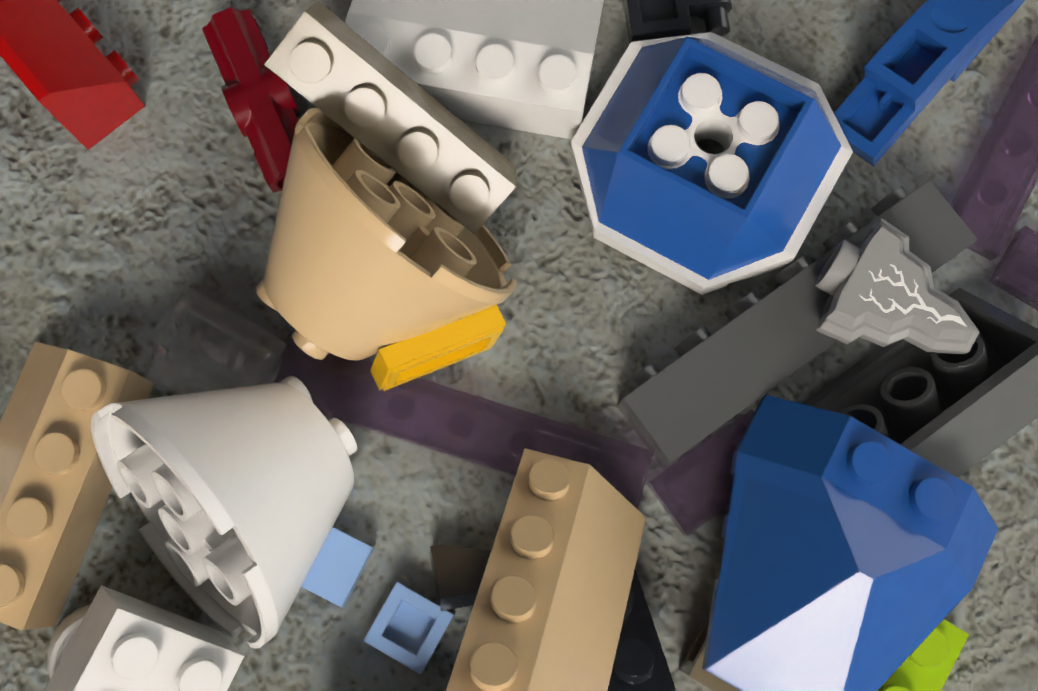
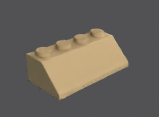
M34 342L0 421V623L22 631L57 625L113 487L94 445L91 433V417L95 412L110 403L149 399L155 384L154 382L130 370L78 352Z
M524 449L446 691L608 690L646 517L590 464Z

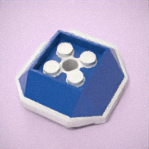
M713 32L631 42L571 140V153L588 210L587 213L594 238L701 295L724 288L730 283L756 277L790 265L853 153L818 83ZM705 139L715 140L724 147L725 151L719 154H708L702 151L696 143Z

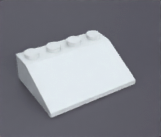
M352 0L345 24L460 120L573 139L583 120L604 0Z

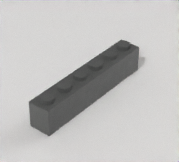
M930 180L910 194H908L903 186L898 187L871 208L877 216L874 220L861 229L854 220L849 222L823 242V245L829 252L812 264L805 255L798 258L774 277L780 287L763 299L760 298L755 290L724 313L730 320L728 324L712 335L705 326L700 328L674 348L680 356L676 361L662 371L653 362L623 384L629 394L622 399L618 408L662 468L838 342V340L816 331L830 295L815 287V284L827 261L844 239L858 247L866 238L874 223L879 218H883L909 236V251L931 267L932 273L978 240Z

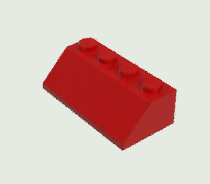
M0 0V56L34 97L88 150L145 107L144 103L131 88L132 85L139 81V78L115 50L107 56H104L94 44L100 41L103 36L78 7L68 14L59 4L62 0Z

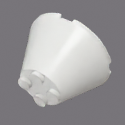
M292 375L277 383L110 403L95 412L91 417V433L99 459L117 496L123 498L131 492L148 519L149 523L139 529L147 544L179 586L217 626L232 638L245 630L254 635L247 642L249 646L255 649L261 648L278 632L354 487V473L349 456L357 451V444L350 430L337 418H332L328 421L313 404L311 395L304 384Z

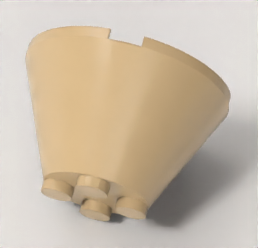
M312 108L306 111L295 128L264 278L256 287V293L266 305L278 311L295 329L292 337L302 351L319 360L324 359L328 353L347 360H363L377 354L378 350L383 347L418 337L500 304L513 293L517 286V281L511 278L507 282L504 276L511 263L501 246L484 225L473 234L319 108Z

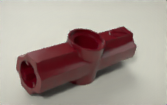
M230 7L213 14L209 23L202 30L225 82L221 89L234 120L244 138L248 136L254 151L253 154L266 183L273 193L279 192L283 189L294 132L298 123L297 116L301 114L288 84L264 65L270 57L269 48L250 9L236 10Z

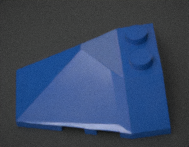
M765 395L761 398L733 453L730 474L734 475L729 513L724 516L721 537L725 538L719 579L715 580L702 669L739 691H877L973 589L996 536L998 527L973 486L855 418Z

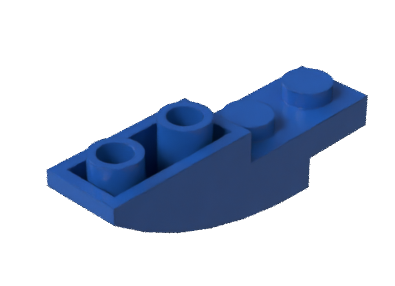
M927 0L864 67V79L834 112L853 153L874 167L948 80L956 81L1025 0Z

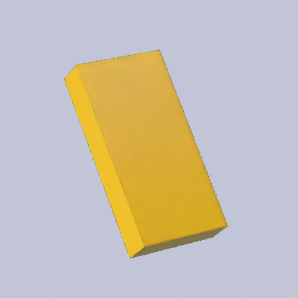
M492 306L434 331L379 349L370 372L379 391L382 389L384 391L491 349L503 332L506 322L498 306Z

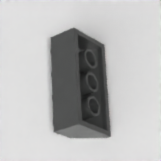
M960 287L948 296L959 302L979 330V334L968 353L926 352L904 339L885 347L879 346L802 404L851 416L955 477H960L1038 417V329Z

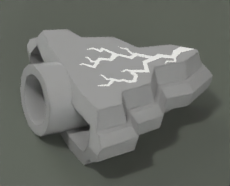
M879 218L874 223L866 238L858 247L844 239L827 261L815 284V287L830 295L816 331L845 344H849L860 337L885 347L904 339L926 352L966 354L970 351L979 334V330L959 302L934 287L931 267L909 251V236L883 218Z

